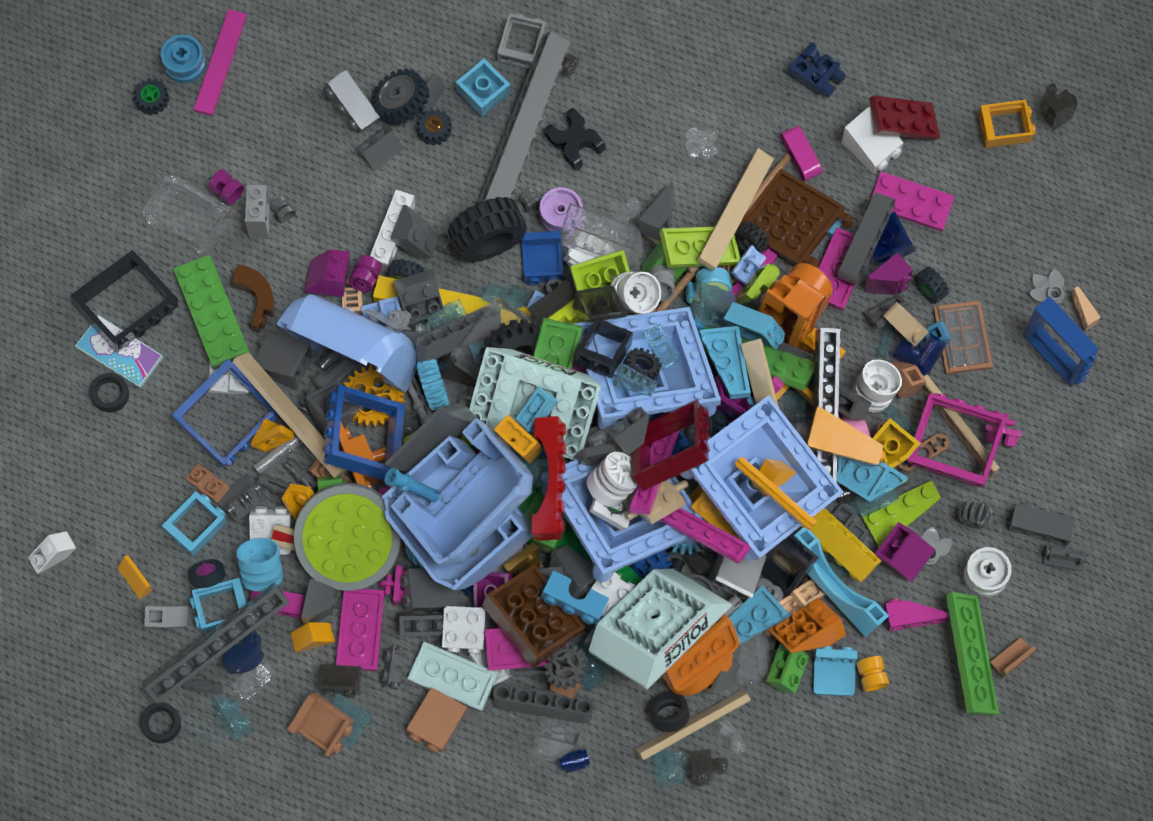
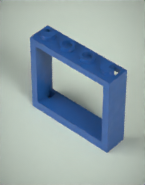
M1050 296L1034 309L1023 334V337L1070 387L1076 383L1079 385L1087 378L1086 375L1093 366L1092 362L1097 358L1096 354L1099 348ZM1045 323L1081 359L1078 365L1044 329Z
M229 359L171 415V419L221 467H224L226 464L230 466L237 459L235 455L240 450L244 452L251 445L249 441L255 436L264 419L274 422L279 417L273 407ZM229 372L269 412L223 458L182 417Z
M338 385L331 391L328 398L330 406L326 414L328 426L324 432V437H326V443L323 447L325 454L324 463L385 481L386 473L392 467L338 451L343 401L389 414L385 462L402 446L405 404Z

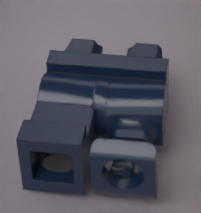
M813 42L793 61L787 71V76L792 79L795 78L817 96L821 93L828 98L835 91V87L829 83L831 79L840 85L846 77V74L840 69V63L834 61L827 54L820 56V52ZM807 57H810L811 63L815 64V67L805 59Z

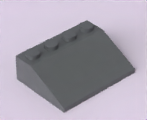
M463 402L438 408L385 464L409 473L449 436L460 439L464 435L462 432L476 416Z

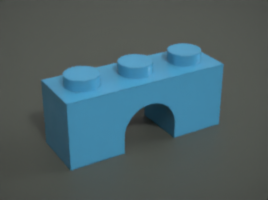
M553 570L540 598L544 599V602L548 605H557L563 608L562 610L569 615L575 614L581 617V620L587 624L593 623L596 625L609 597L590 589L587 597L580 600L575 599L569 593V585L572 579Z

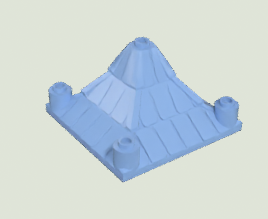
M690 307L602 319L633 332L632 345L627 354L630 350H634V348H638V350L644 348L645 352L648 349L650 354H656L654 358H659L660 361L658 363H661V370L651 385L646 384V386H642V383H640L638 386L635 381L633 383L630 382L631 378L626 379L624 377L626 373L623 374V368H621L623 361L612 379L586 369L587 375L602 385L597 400L599 411L598 426L600 429L609 431L618 422V419L626 418L632 410L638 409L640 406L649 415L673 411L698 399L700 404L707 408L709 416L715 413L717 405L721 403V399ZM594 321L574 323L583 328L577 349ZM596 334L588 349L613 358L621 343ZM636 364L641 369L646 370L642 365Z
M769 395L708 440L710 447L708 462L680 474L683 478H695L698 481L699 485L731 524L738 536L741 537L742 541L750 545V551L744 557L748 561L758 560L802 524L769 495L765 497L752 486L753 481L735 467L734 464L738 458L744 457L757 470H760L765 459L782 460L796 471L793 477L778 488L811 517L844 493Z
M580 458L565 464L566 472L563 474L565 493H562L565 511L563 513L595 564L592 574L597 581L607 582L612 578L614 571L678 543L695 544L697 542L659 520L650 524L641 515L631 519L627 529L622 531L590 513L589 510L594 498L588 490L587 478L599 464L583 465L580 463ZM549 471L543 473L541 476V479L544 482L542 486V493L544 496H546L548 488ZM676 476L668 479L673 485L679 483ZM685 490L680 491L679 493L686 503L681 508L702 519L690 507L693 503Z

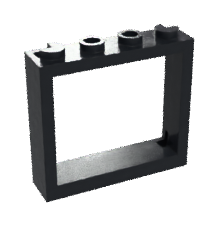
M133 250L70 295L73 306L116 353L123 347L127 348L131 341L142 337L146 330L158 325L165 316L173 314V310L179 307L177 297ZM137 266L166 300L117 336H114L85 303Z

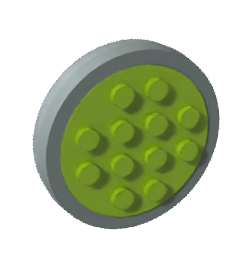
M342 483L320 490L305 503L295 523L294 545L301 565L312 578L337 590L351 591L373 585L392 569L400 553L402 538L386 519V508L382 495L364 485Z

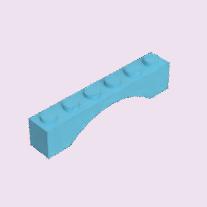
M803 527L794 537L819 557L808 575L856 628L867 637L889 615L876 601L856 593L838 578L824 556L820 540L811 530Z

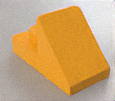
M264 419L251 441V446L262 452H267L293 440L294 432L282 425Z

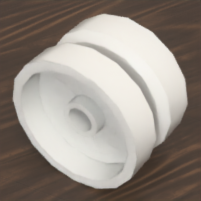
M985 547L978 549L971 555L964 569L966 586L972 593L980 597L998 595L1005 588L1011 576L1012 566L1009 558L996 548Z

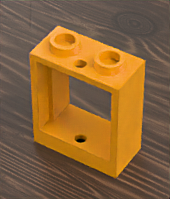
M1026 100L980 106L978 115L985 148L1031 142L1033 135H1035L1034 123L1031 124L1032 111L1031 107L1027 106ZM1020 112L1024 133L995 137L991 116Z
M509 415L494 428L495 432L529 464L544 450Z

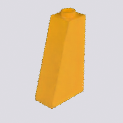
M816 408L807 440V445L810 449L872 466H878L879 462L883 463L885 451L882 450L883 445L823 408Z

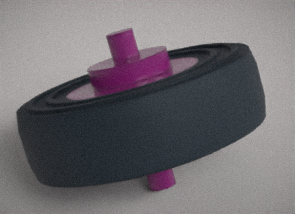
M216 559L200 561L193 565L188 572L189 580L196 588H208L217 585L226 575L223 563Z

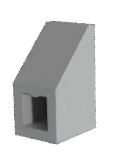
M147 604L145 606L146 627L187 626L188 606Z

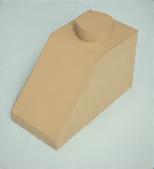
M898 302L883 315L914 346L929 333Z

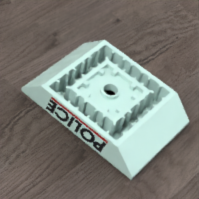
M486 347L469 410L493 431L509 415L535 439L534 432H528L515 418L537 387H540L558 400L547 417L559 416L567 427V433L564 435L566 454H563V457L572 460L579 459V452L584 449L602 385L587 374L512 349Z
M653 569L597 624L589 647V653L645 689H648L732 605L674 569ZM653 615H660L658 618L651 619Z

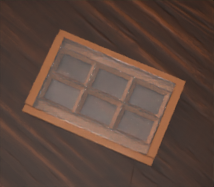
M980 301L934 307L936 322H944L952 337L951 341L941 345L946 374L992 369L993 364Z

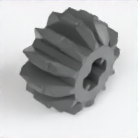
M965 501L962 502L959 509L958 520L974 528H988L992 521L993 510L982 503Z

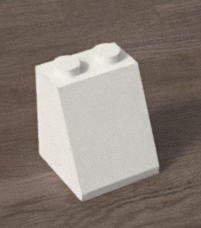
M871 105L845 127L841 142L873 174L878 170L880 172L887 167L888 161L892 158L894 160L898 158L902 153L903 145L899 136L877 134Z

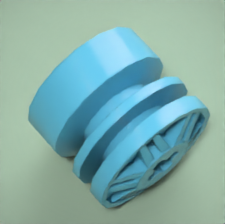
M255 538L239 546L237 560L240 568L241 583L245 588L259 592L264 591L274 582L277 585L283 580V569L280 562L279 546L275 541L268 538Z

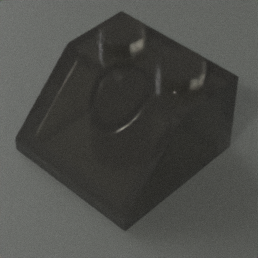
M614 286L578 290L575 293L572 308L579 322H594L596 318L608 320L627 316Z

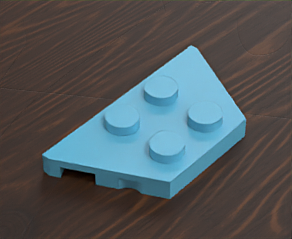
M838 457L837 482L870 503L908 480L907 476L884 462H879L878 466H872Z

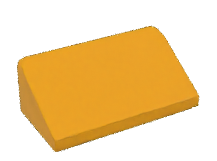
M127 555L124 556L118 566V570L138 598L142 599L152 592V588L131 558Z

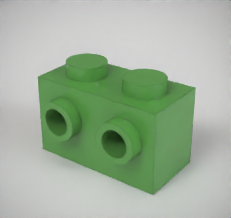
M780 644L766 682L780 692L796 694L809 656L803 651L791 653Z

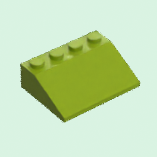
M624 250L614 251L569 266L585 322L595 321L596 318L602 320L633 315V313H622L615 309L609 297V288L613 279L621 273L630 272Z

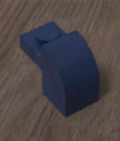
M253 630L244 637L241 645H234L225 652L223 664L230 674L249 672L262 662L264 653L260 649L261 637L256 630Z

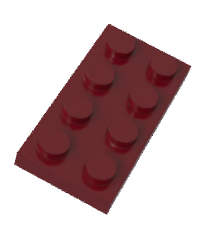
M876 95L869 98L877 134L926 140H937L940 138L932 103Z

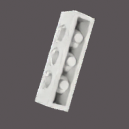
M396 190L370 254L371 257H374L381 263V270L388 272L390 263L394 260L399 247L390 238L402 207L407 205L413 210L415 206L414 195Z

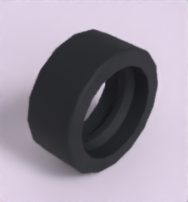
M104 373L96 377L92 382L90 397L95 407L100 411L107 413L117 412L127 404L129 389L124 379L119 375ZM108 382L116 383L121 388V396L113 403H103L98 397L99 388Z
M674 692L662 693L650 703L649 711L652 724L658 730L663 732L678 731L689 721L690 713L687 700L682 695ZM676 706L681 708V712L674 717L662 718L658 716L659 711L665 707Z
M164 702L154 703L143 712L141 728L145 736L152 742L158 744L168 743L179 734L181 718L177 710L170 704ZM158 711L169 713L173 719L171 730L163 735L155 734L149 728L150 717Z

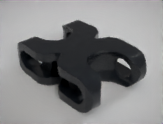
M571 108L567 111L566 116L567 121L571 125L569 129L563 131L558 130L553 125H548L543 131L544 136L554 148L564 149L565 160L574 170L578 171L583 167V159L578 153L581 149L585 147L591 148L597 154H601L606 150V145L595 130H585V119L577 110Z

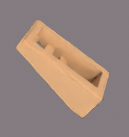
M353 287L346 288L345 295L342 297V307H346L360 316L363 315L361 308L363 306L362 292L357 291L354 294H346L348 291H357ZM357 297H358V300H348V301H347V299H346V298H357ZM350 304H358L355 307H347Z
M1077 286L1073 290L1072 298L1083 328L1087 331L1098 324L1100 315Z

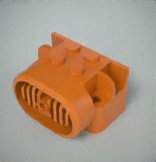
M807 263L796 264L787 275H784L781 280H776L772 288L767 290L760 301L762 304L757 311L772 316L785 332L783 342L799 348L803 338L806 339L812 332L817 319L827 308L833 293L832 284L828 277L817 267Z
M723 614L661 675L671 691L684 696L697 694L710 686L721 670L727 672L730 669L732 659L734 658L733 653L737 650L740 643L731 619Z

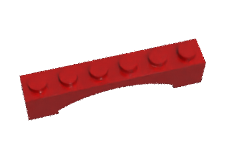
M559 416L535 418L534 437L539 444H543L549 463V482L546 496L537 514L532 515V535L537 541L560 540L561 532H564L562 513L565 511V503L562 500V493H565L563 474L566 472V465L563 461V454H566L564 435L567 433V427Z

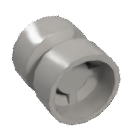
M656 265L650 270V274L655 276L660 283V302L667 301L674 295L675 272L672 268H668L667 265Z

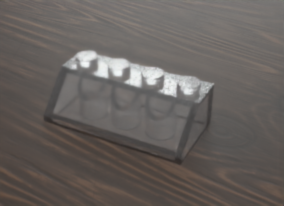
M570 203L561 230V245L594 257L624 250L629 269L632 270L642 255L640 229Z

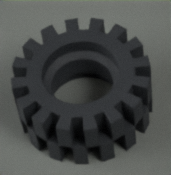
M751 221L742 223L734 233L738 250H741L742 255L751 245L760 254L769 246V238L765 237L767 235L766 232H762L763 229L761 227L758 228L756 223L753 225Z
M644 348L630 350L621 367L623 368L622 373H626L624 377L626 379L631 378L630 382L633 383L635 381L638 386L640 383H642V386H646V384L651 385L661 370V363H658L660 361L659 358H654L656 354H650L648 349L645 352ZM636 364L642 365L646 370L641 369Z

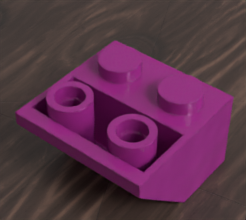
M898 521L875 555L881 560V563L910 582H913L933 555L935 549L918 534Z

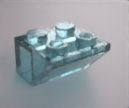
M699 281L690 306L694 321L711 328L730 327L724 320V317L732 302L736 303L735 294Z

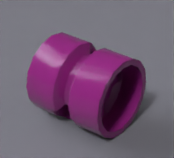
M221 169L209 181L208 189L214 194L220 195V198L228 205H232L243 194L245 185L237 179H233L232 175L225 169Z
M368 255L360 256L349 278V284L357 291L371 292L376 283V278H378L381 272V263L374 257Z

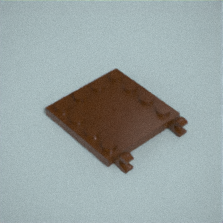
M780 169L744 215L739 226L745 221H751L753 225L755 223L758 224L757 227H761L763 229L762 232L767 234L765 237L769 238L768 248L795 265L807 263L819 268L820 265L818 263L820 261L810 255L837 220L849 229L853 224V221H851L853 217L844 212V205Z

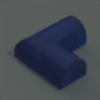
M930 333L921 349L903 340L893 357L901 362L916 365L923 376L929 375L947 343Z

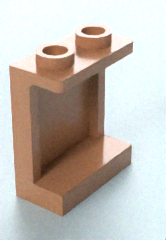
M431 687L406 729L407 734H409L408 738L416 743L421 741L427 744L426 748L436 754L438 751L443 753L459 722L467 714V707Z
M315 692L307 696L288 730L293 734L301 733L325 750V755L329 757L339 753L343 747L341 742L344 737L347 738L353 731L352 724L355 720Z

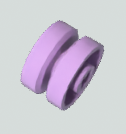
M558 187L544 194L540 202V221L546 232L561 231V237H566L579 229L582 223L583 205L577 193L569 188Z

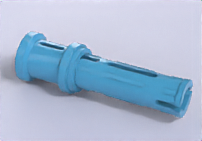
M391 468L386 473L385 483L389 486H396L402 492L410 491L432 502H437L440 498V495H438L440 494L439 490L415 481L407 473L402 474L396 468Z

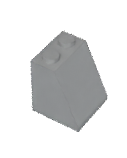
M718 554L707 579L713 586L731 595L736 594L741 600L752 598L767 555L764 554L755 561H748L743 558L738 564Z

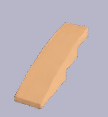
M811 579L795 589L790 596H787L779 603L792 615L819 597L821 599L826 594ZM770 628L764 631L768 637L772 635L769 632Z

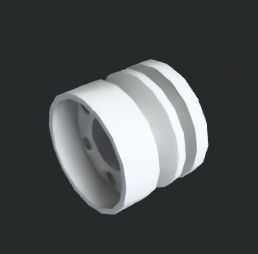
M624 272L613 279L609 288V297L615 309L622 313L645 314L657 307L661 299V287L656 277L650 273Z
M872 360L865 365L852 385V390L872 403L868 412H881L888 407L902 386V378L900 372L891 363L884 360Z
M621 452L610 453L588 475V490L599 503L609 507L618 506L638 486L633 477V459Z

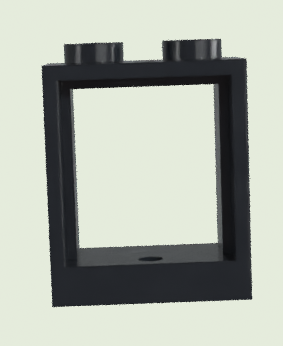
M596 318L576 351L575 364L612 379L632 345L633 332ZM596 334L621 343L613 358L588 349Z
M790 534L772 548L765 559L761 573L776 586L780 587L786 595L790 596L795 589L801 586L819 557ZM779 551L801 568L795 579L773 562Z

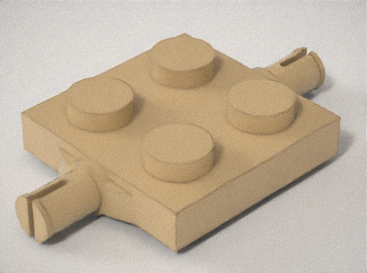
M684 479L676 485H673L668 480L662 482L651 514L630 513L629 511L625 513L627 519L630 521L636 516L641 515L650 524H653L686 505L685 499L679 492L689 487L687 481ZM635 490L629 494L630 501L633 499Z

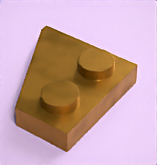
M534 542L531 543L503 567L508 573L519 575V570H526L534 564L539 568L540 556L538 546Z

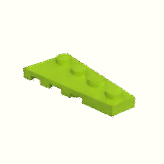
M931 480L862 513L860 517L879 549L898 521L906 527L911 525L913 521L941 499V496Z

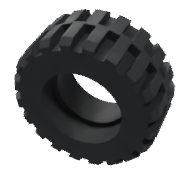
M496 197L495 199L490 198L484 202L476 203V205L470 206L464 212L459 213L458 217H455L452 223H450L448 234L458 256L466 262H480L503 254L504 251L513 248L512 246L517 245L520 239L524 238L527 225L514 200L508 197Z
M515 319L510 320L508 325L505 323L500 324V328L497 331L493 329L490 332L491 337L485 338L483 342L485 348L482 347L480 351L482 356L480 365L482 364L486 347L512 350L524 345L535 347L540 326L533 321L529 323L525 319H521L520 323Z

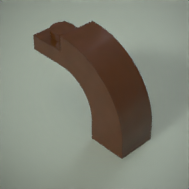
M238 264L232 280L233 287L249 292L257 299V307L252 319L251 328L253 332L260 333L261 329L266 327L267 316L274 317L275 301L273 292L268 281L261 273L251 267Z

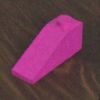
M892 599L884 606V611L889 615L886 618L889 632L944 623L950 619L948 612L907 600Z

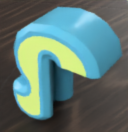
M707 267L698 271L696 282L692 283L690 281L685 286L687 302L691 305L701 304L713 287L720 291L731 293L732 282L729 272L719 267H716L714 271Z

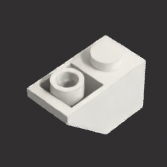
M67 531L51 534L31 553L28 559L36 573L40 574L66 559L76 547Z

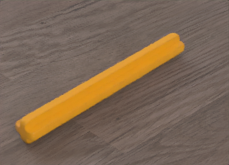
M744 457L737 459L734 464L735 467L806 529L810 530L816 525L817 522Z

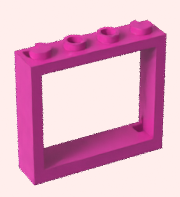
M930 393L915 435V439L920 443L922 442L934 405L999 426L982 476L919 456L917 454L920 445L907 459V464L984 489L1007 423V417L999 413V411H986L980 405H967L961 399H948L942 393Z

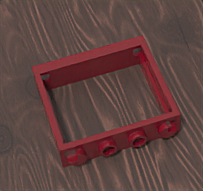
M698 399L648 422L644 444L633 451V477L643 491L709 461L710 447L708 440H710V436L708 434L709 423L707 421L709 412L706 407L704 408L700 404ZM694 424V446L650 466L651 443Z

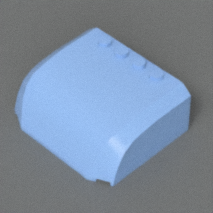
M309 294L293 301L276 324L294 339L310 343L311 349L315 352L322 354L324 348L327 347L364 365H367L369 362L377 366L376 372L385 377L383 381L406 393L417 371L416 345L406 335L399 331L395 332L381 323H376L364 315L360 316L346 307L338 306L319 296Z
M475 418L462 433L481 452L439 494V500L431 502L426 507L404 492L391 505L392 509L435 562L442 566L463 564L532 493V473L503 439L478 418Z
M449 436L407 474L411 475L415 481L437 489L441 493L477 454L463 440ZM393 486L382 496L386 508V519L432 579L453 590L467 588L482 580L533 537L532 524L522 511L517 508L484 541L475 556L469 557L463 564L442 566L435 562L392 509L391 505L404 492L400 491L398 487ZM406 491V493L426 507L432 502L410 491Z

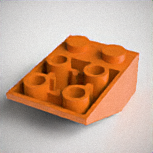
M819 597L769 629V632L791 653L830 646L846 636L841 618Z

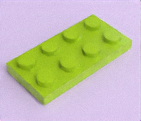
M714 227L663 228L659 233L668 268L703 267L704 265L698 262L697 259ZM733 235L717 266L736 265L739 262L740 255L735 235Z

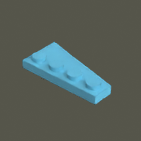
M739 326L699 330V336L729 398L750 397V387L741 346Z

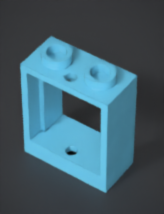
M732 302L724 317L726 323L730 327L739 326L741 337L751 341L761 339L764 346H770L777 350L784 340L785 332L774 318Z
M197 492L162 525L163 530L192 557L227 523L224 511L218 506L214 508L210 504L211 500L205 494L200 495ZM198 502L216 520L192 542L174 525Z
M240 578L218 583L212 587L192 590L193 597L190 598L192 609L197 610L198 616L194 617L197 629L201 628L203 634L210 632L224 620L206 624L200 599L234 590L240 609L247 604Z

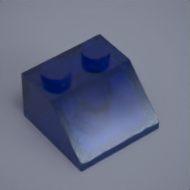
M896 212L891 213L873 252L877 263L888 261L896 253L903 258L915 252L913 244Z

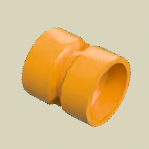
M882 656L865 658L856 663L858 672L861 676H864L861 679L864 692H871L889 686L887 673L882 672L884 670Z

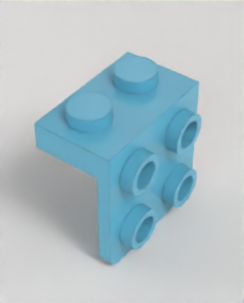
M829 646L816 649L814 654V693L816 695L853 696L855 693V663L858 651L850 647H842L840 650L832 649Z

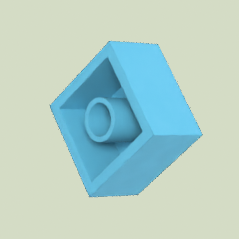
M485 58L456 81V92L481 117L485 116L511 94L510 83Z

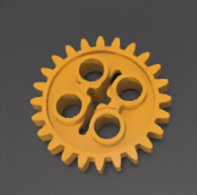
M371 365L368 371L364 367H361V373L355 370V377L348 376L350 383H343L346 387L356 390L362 388L365 389L366 393L405 404V400L402 399L405 397V393L386 384L383 381L385 377L376 372V370H373ZM377 382L384 383V385L381 388H377L374 386ZM361 407V410L351 420L354 422L358 419V426H361L364 422L367 429L370 424H373L376 429L377 423L385 427L384 421L387 420L389 422V414L372 409L369 412L362 411L363 407Z

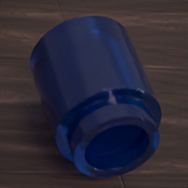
M579 748L561 753V758L558 759L561 771L565 770L566 774L585 769V766L590 765L586 749L581 750Z

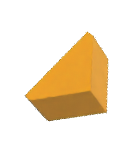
M765 459L759 470L777 487H780L796 474V471L782 460ZM752 482V486L755 489H757L765 497L768 496L761 488H759L754 482Z
M307 623L291 632L295 653L335 643L330 623Z

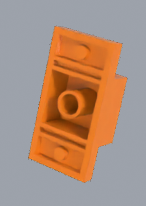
M341 422L339 444L343 452L376 462L385 460L386 447L372 452L364 434L352 438L348 427L344 428ZM351 471L355 484L364 485L372 489L371 485L380 482V479Z

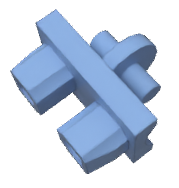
M753 245L749 246L732 270V276L744 285H747L760 269L766 257L760 254Z

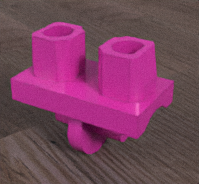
M1004 413V416L1007 417V423L1003 432L1006 434L1004 445L1015 447L1018 437L1022 435V431L1006 428L1007 425L1015 426V420L1008 419L1009 413ZM985 423L986 441L993 442L998 426Z
M396 565L395 582L392 581V575L387 574L386 581H380L379 587L385 589L384 595L389 596L391 589H394L393 606H399V603H403L404 589H400V579L406 570H403L400 565Z

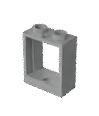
M509 13L497 52L498 62L530 69L542 35L546 33V22L539 18L531 19L521 14ZM513 27L539 33L533 55L507 49Z
M247 185L245 224L249 239H269L271 202L267 185Z

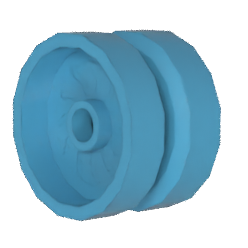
M181 34L168 39L161 48L163 66L166 75L171 80L187 84L201 77L205 70L206 61L201 44L194 37Z

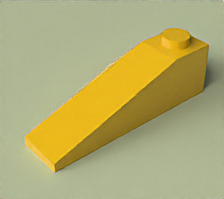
M891 418L872 438L883 445L882 450L885 451L883 462L892 468L907 460L921 444Z

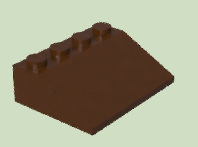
M535 564L487 594L482 605L532 669L550 658L585 629V626L575 614L569 615L562 610L563 608L557 605H548L544 602V599L540 598L548 580Z

